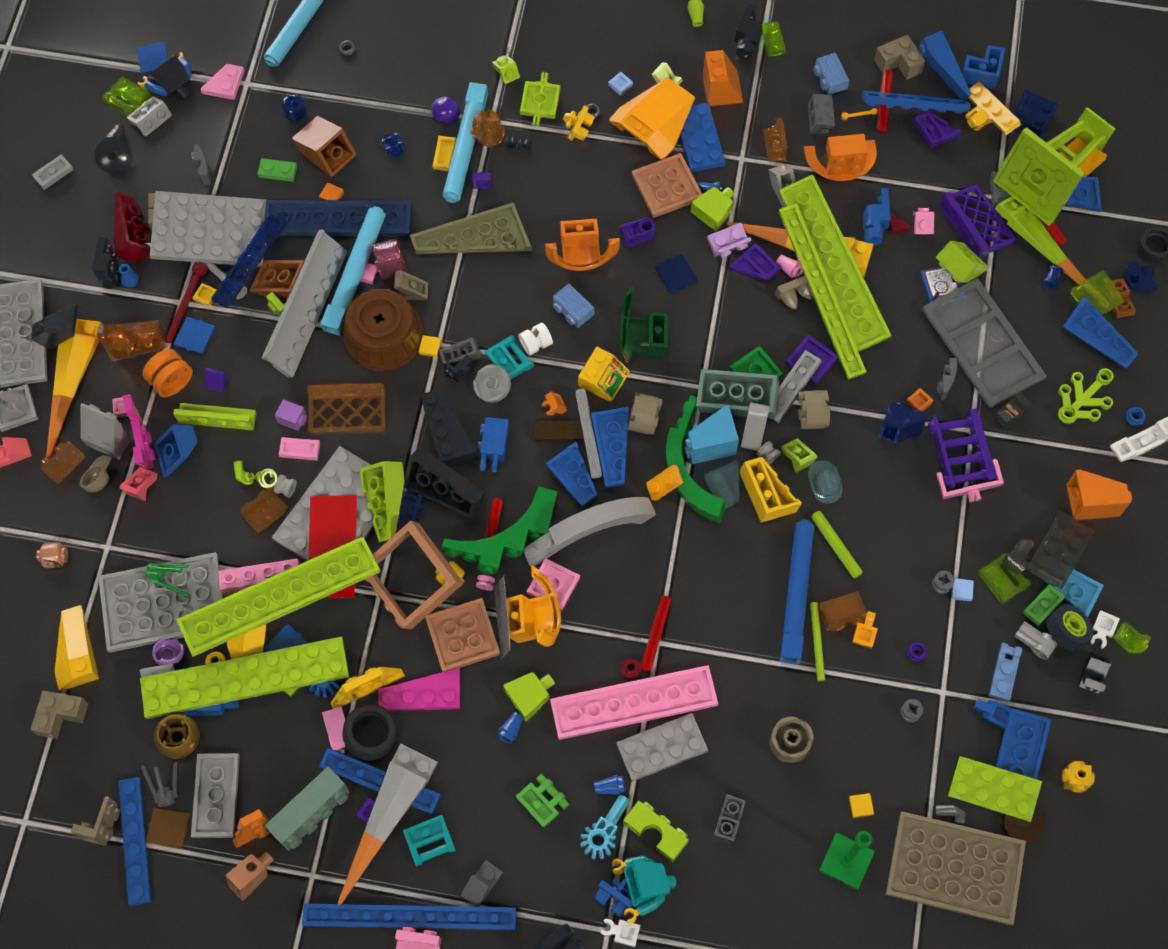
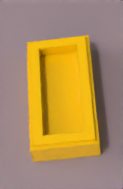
M438 137L433 161L434 170L449 171L457 141L456 138Z

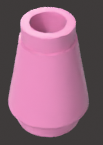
M781 255L776 261L781 269L791 278L798 279L803 273L801 265L797 260Z

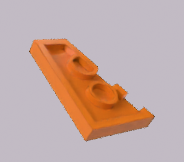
M260 809L239 820L238 831L235 833L236 838L233 839L236 848L257 837L263 838L270 834V831L265 827L270 820Z

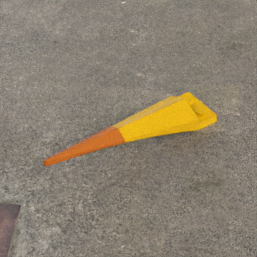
M726 222L728 227L738 224L734 222ZM742 224L745 233L794 251L786 229ZM844 237L864 278L873 250V244L857 241L855 238Z
M77 319L75 336L58 345L46 454L48 460L52 456L75 393L99 343L103 327L101 322Z

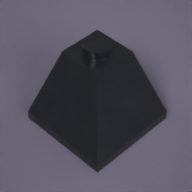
M78 305L69 306L34 323L31 340L50 350L75 336Z

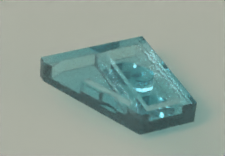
M738 460L704 475V479L712 494L725 499L726 508L739 502Z

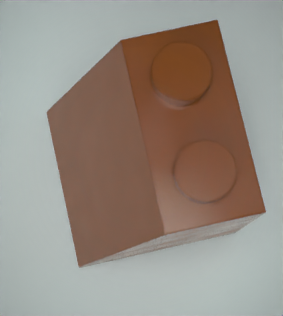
M316 116L292 138L299 152L330 177H333L357 155L344 130L319 116Z

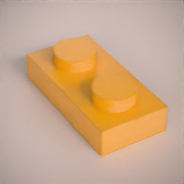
M671 465L648 481L646 485L651 500L657 501L681 485L683 481L677 465Z

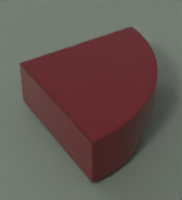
M890 215L889 228L891 234L909 232L910 227L906 221L897 218L896 215Z

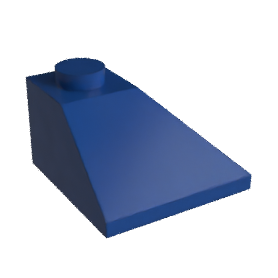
M173 424L153 444L164 477H168L185 461L198 443L192 425Z

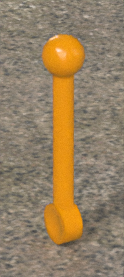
M873 108L870 111L851 114L844 112L841 115V119L847 120L849 117L868 114L876 115L878 110Z

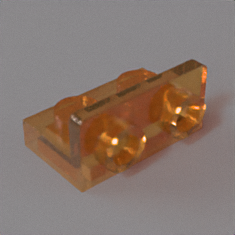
M782 117L775 119V125H772V128L764 129L763 131L768 161L786 159L788 148Z
M69 441L65 444L61 442L54 449L56 453L52 457L48 455L40 463L42 465L40 470L57 485L86 457Z
M269 487L262 490L252 502H247L240 512L243 518L259 534L285 513L288 507L275 494L274 490Z

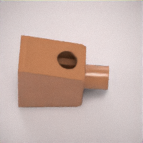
M266 851L258 858L250 854L225 875L228 887L244 901L267 877L266 867L274 861L273 858Z

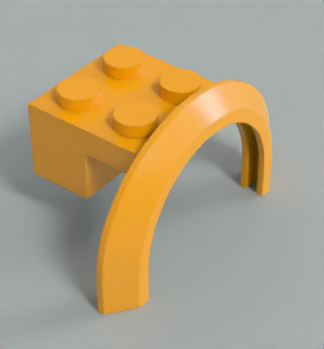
M531 566L532 577L543 586L547 595L528 599L522 594L506 598L509 637L517 643L537 639L538 643L549 647L554 644L561 627L559 601L549 579L539 569Z

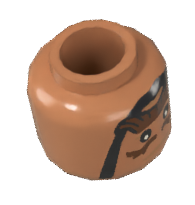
M59 542L44 543L40 550H37V561L41 562L44 568H60L68 560L67 548Z

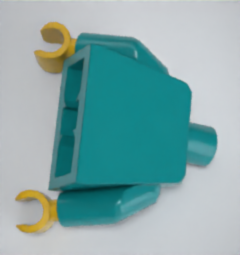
M645 856L628 858L624 862L616 858L612 862V866H620L613 869L615 875H621L624 871L632 905L637 907L635 910L632 908L625 910L624 916L629 913L634 915L632 919L627 920L628 924L634 923L637 918L636 916H643L657 909L665 901V896L670 893V888H675L676 886L675 876H666L664 865L655 863Z

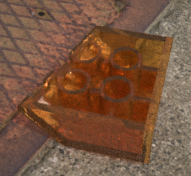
M159 320L98 325L97 337L112 361L167 348L164 329Z

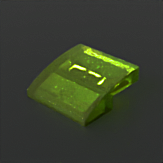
M1104 270L1070 290L1078 304L1086 297L1098 309L1101 315L1125 302Z

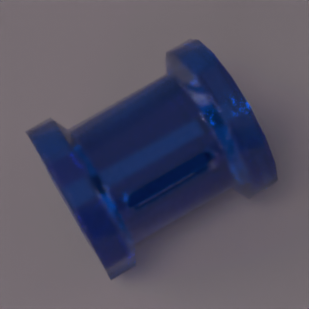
M1050 265L1047 268L1048 273L1046 278L1043 279L1042 285L1047 289L1056 290L1059 287L1058 281L1063 275L1064 270L1056 265Z

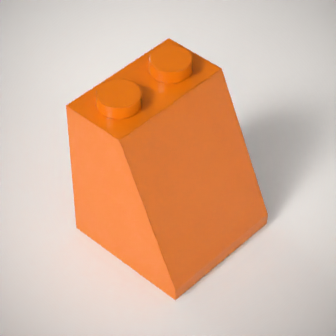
M723 50L705 52L703 81L709 106L743 103L738 71Z
M1076 470L1066 484L1073 520L1120 517L1132 502V494L1128 491L1127 484L1083 470Z

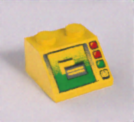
M596 347L578 376V386L612 403L630 371L613 354Z

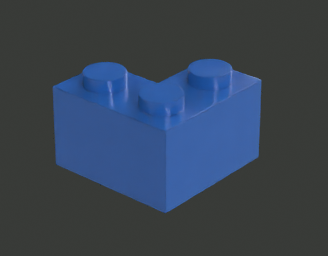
M988 45L983 59L967 55L962 70L965 82L971 85L980 82L985 88L995 90L1005 48Z

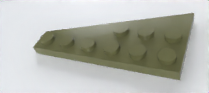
M514 202L410 235L416 254L532 251Z

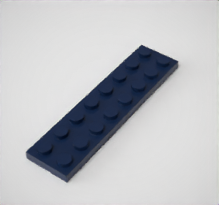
M266 200L263 233L265 236H316L319 230H324L328 236H358L368 209L376 206L383 209L386 215L378 236H410L412 204L411 201Z

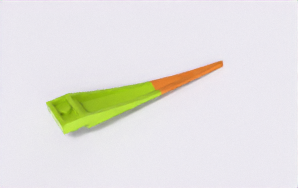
M1012 196L996 206L995 210L1000 216L1008 220L1007 225L1104 307H1109L1110 304L1076 269L1035 214Z

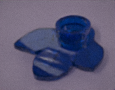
M1135 260L1126 266L1124 280L1129 290L1139 289L1143 292H1151L1159 286L1152 280L1154 275L1153 267L1140 268Z

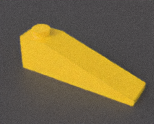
M81 605L61 611L55 663V676L59 691L99 679Z

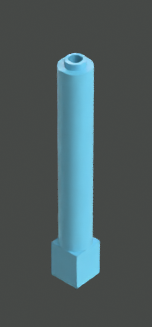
M324 0L301 1L264 54L265 62L269 66L277 67L280 65Z
M472 82L469 84L465 99L466 106L443 191V197L450 203H455L461 198L482 112L484 113L488 98V88L485 84Z
M374 206L367 211L331 305L328 304L320 323L323 331L339 336L342 335L346 312L352 303L386 216L383 209Z

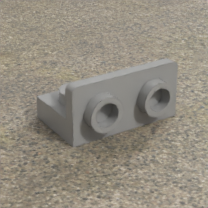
M153 96L126 118L131 124L138 127L144 136H147L170 118L172 114L162 100Z

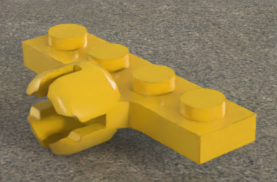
M980 82L969 88L971 96L968 99L976 107L969 111L965 117L969 126L974 131L981 130L988 123H994L1005 135H1008L1021 125L1020 120Z

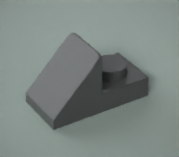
M485 860L477 873L470 877L461 896L474 906L479 907L503 872Z

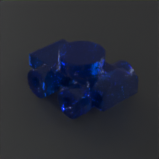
M391 132L383 136L381 142L383 146H388L386 148L387 153H392L394 158L404 153L402 148L405 145L403 141H397L400 139L398 133L393 134Z

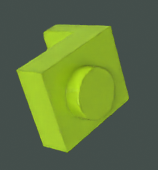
M508 55L501 56L492 62L494 69L501 74L503 83L507 84L520 78L516 62Z
M271 292L266 296L268 300L267 306L272 313L276 312L281 316L285 304Z

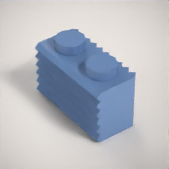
M836 53L816 59L814 73L816 76H819L821 88L826 90L827 95L848 89L849 79Z
M567 284V286L553 296L554 309L558 313H563L570 325L574 324L579 328L594 315V307L570 284Z

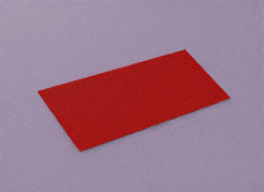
M357 495L310 496L308 561L356 540ZM355 584L325 598L355 597Z

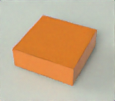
M327 183L319 195V199L339 201L344 194V190Z
M919 388L906 400V403L920 415L934 400Z

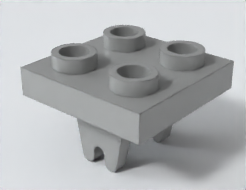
M27 384L13 389L8 388V391L5 392L0 391L1 432L38 420L30 388Z

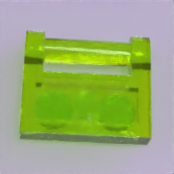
M121 77L110 91L104 93L103 101L116 105L130 115L151 97V93L130 80ZM118 95L119 97L127 100L133 105H128L127 103L116 98V96Z
M1007 552L978 572L1001 604H1004L1032 584L1029 579L1024 578L1010 560L1011 556ZM1004 564L1019 583L1017 587L1001 569L1000 565Z

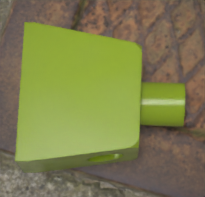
M712 187L691 203V213L717 232L732 211L733 201L731 198L734 196L733 190L727 187L721 192L717 188Z
M531 672L503 685L505 693L526 722L549 701V694L546 690L555 683L549 674L539 680L534 672Z

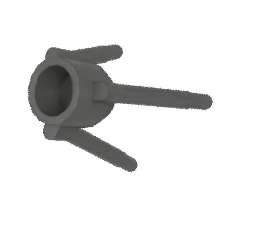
M177 762L173 763L172 790L169 787H163L158 767H154L159 788L156 791L145 766H141L154 796L155 804L158 803V807L172 805L175 803L174 799L178 798Z

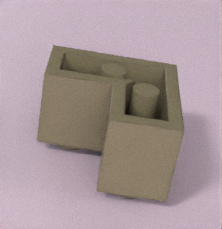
M909 35L877 47L874 58L882 73L885 69L891 70L898 67L906 80L922 74L925 64L924 58Z
M42 691L31 731L37 736L58 739L63 720L83 723L88 703L81 697Z

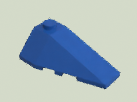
M943 31L923 38L918 43L920 54L924 56L928 64L960 99L966 100L969 98L971 92Z

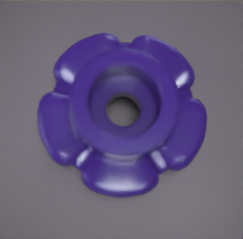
M911 643L907 649V655L911 657L912 661L919 662L926 658V648L921 643Z

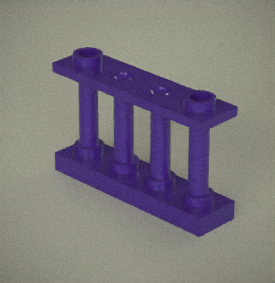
M978 408L970 409L967 417L963 420L938 423L937 415L932 416L930 423H928L929 434L933 435L947 491H953L956 486L955 483L979 479L984 481V483L996 481L997 476ZM961 427L970 429L971 434L969 437L943 441L941 434L943 430ZM968 444L975 447V454L948 458L945 449ZM970 462H977L980 465V472L953 476L950 467Z

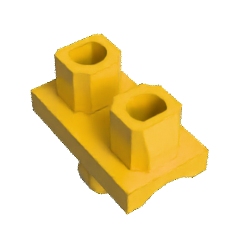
M583 106L577 116L575 111L564 115L565 126L567 128H570L571 125L573 126L567 139L572 141L574 138L584 141L589 130L581 127V124L590 127L595 118L587 112L588 107Z

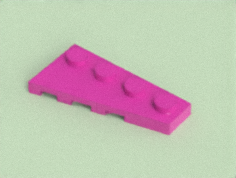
M460 668L378 689V705L386 708L388 711L460 709Z

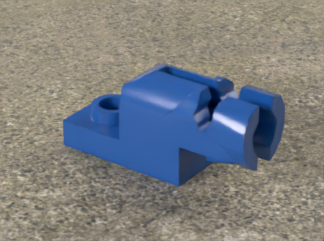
M881 188L879 196H876V204L867 205L863 213L864 242L873 245L882 243L883 230L888 229L890 224L888 188Z

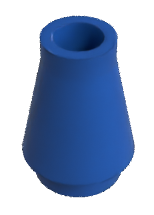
M128 264L120 265L119 272L122 285L129 288L136 286L139 280L138 274Z
M513 712L510 718L498 729V738L507 744H512L513 741H516L521 722L524 719L523 716Z
M618 774L594 782L596 794L621 795V793L626 792L624 777L618 776Z

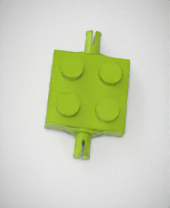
M544 72L541 73L540 81L525 82L520 115L533 116L532 125L534 127L535 125L539 127L540 118H556L561 87L560 85L548 83L549 74L546 72L545 78Z

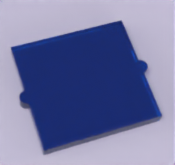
M682 254L672 259L668 258L667 261L655 266L670 293L681 288L685 289L687 285L697 281L695 274Z

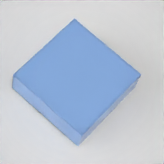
M620 72L608 82V86L621 96L633 86V82Z
M954 578L951 599L972 601L974 581Z

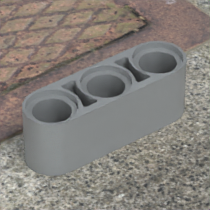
M750 403L741 448L754 451L760 449L770 406Z

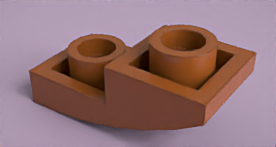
M1124 278L1106 281L1107 295L1116 318L1134 315L1136 310L1129 298L1130 290Z

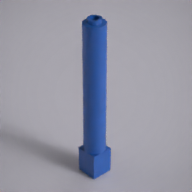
M805 519L796 522L794 527L779 662L800 664L802 658L803 631L814 525L811 521Z

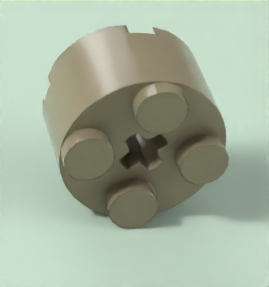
M827 390L798 392V402L801 403V409H798L797 414L801 429L828 428L830 424V407L827 404V401H829Z
M636 393L630 413L628 430L654 435L658 424V413L661 408L662 399Z
M797 717L781 719L773 728L770 736V748L773 754L781 762L795 763L804 759L813 743L811 727L808 723ZM788 737H790L792 740L795 739V742L792 743L791 741H788Z

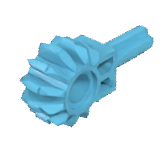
M620 795L605 818L601 816L597 824L593 823V830L586 827L585 831L587 834H581V838L585 840L581 843V847H587L584 851L586 855L592 851V859L596 858V854H599L600 859H604L603 852L608 856L611 855L609 848H615V844L611 841L616 839L615 833L618 828L616 824L630 803L628 798ZM595 837H601L604 843L597 846L593 844L592 840Z

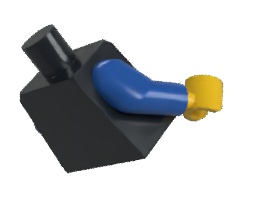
M180 52V57L174 55L150 72V81L144 76L143 80L145 82H138V85L142 90H149L169 98L178 94L185 101L191 96V93L186 89L190 85L192 77L191 66L183 57L182 52Z

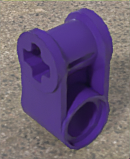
M643 218L621 225L619 231L625 239L624 245L630 247L652 240L655 237V222L651 218Z

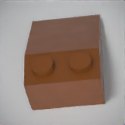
M263 260V265H261L250 292L265 297L273 292L280 301L287 302L305 261Z

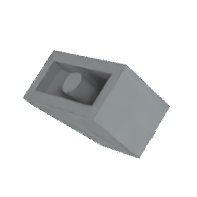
M783 164L769 169L772 187L782 207L785 208L786 204L779 190L795 183L796 180L793 168Z

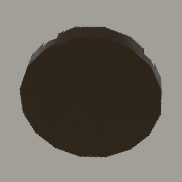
M1035 806L1031 823L1005 814L1002 821L1008 837L1024 840L1026 844L1040 839L1046 827L1045 817L1037 806Z

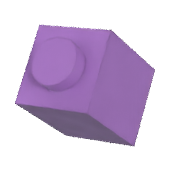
M283 399L275 414V418L279 424L299 431L300 427L305 424L307 415L304 407Z

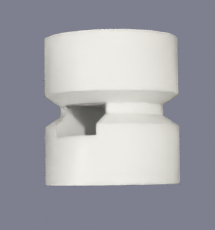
M544 323L532 327V331L526 330L518 334L521 345L529 356L538 352L540 347L544 349L553 344L552 337Z

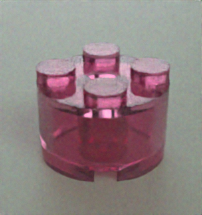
M397 238L371 245L373 255L376 256L377 260L374 261L376 270L379 272L381 280L395 277V272L398 270L406 272L404 257L401 254V247Z

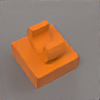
M549 392L545 395L547 401H544L542 406L547 408L550 405V410L546 412L547 415L563 414L568 411L559 394Z

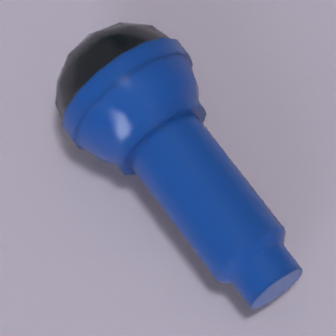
M720 181L715 183L697 182L700 189L710 190L712 187H715L721 192L724 190V184Z

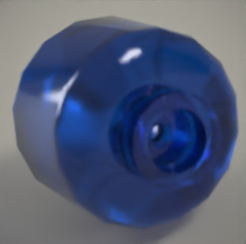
M290 94L283 99L282 110L285 117L291 121H298L305 116L306 106L302 97Z

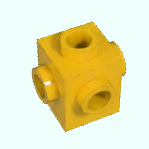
M1073 761L1063 769L1062 781H1064V789L1083 793L1094 784L1095 775L1092 772V766L1085 765V762Z

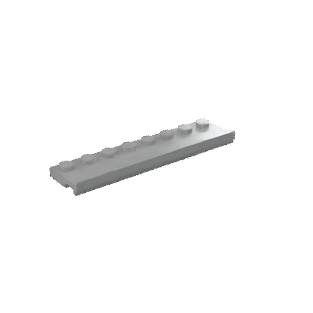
M324 230L317 232L262 356L263 360L269 361L273 364L274 368L288 378L293 377L348 252L328 236Z

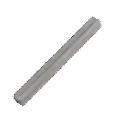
M578 389L576 390V399L591 477L600 478L602 472L586 390Z

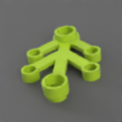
M1106 368L1101 369L1096 376L1097 380L1084 393L1082 386L1083 375L1080 372L1073 373L1070 380L1074 384L1076 401L1071 405L1069 395L1071 387L1067 384L1061 385L1058 393L1062 397L1063 407L1058 411L1059 419L1066 424H1071L1076 419H1089L1092 422L1098 421L1101 417V412L1098 409H1092L1091 411H1078L1081 406H1101L1105 410L1111 408L1113 405L1112 398L1090 397L1102 385L1110 384L1114 377L1113 372ZM1062 389H1066L1068 393H1064Z

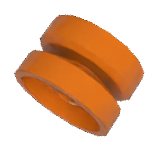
M165 349L147 362L142 376L161 397L165 398L182 390L190 381L193 370L175 350Z

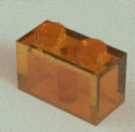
M858 591L823 602L819 606V612L827 631L831 629L833 631L841 630L845 627L844 625L850 623L857 625L858 622H863L867 614Z

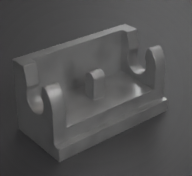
M813 94L808 103L810 133L828 134L829 129L835 127L832 95Z

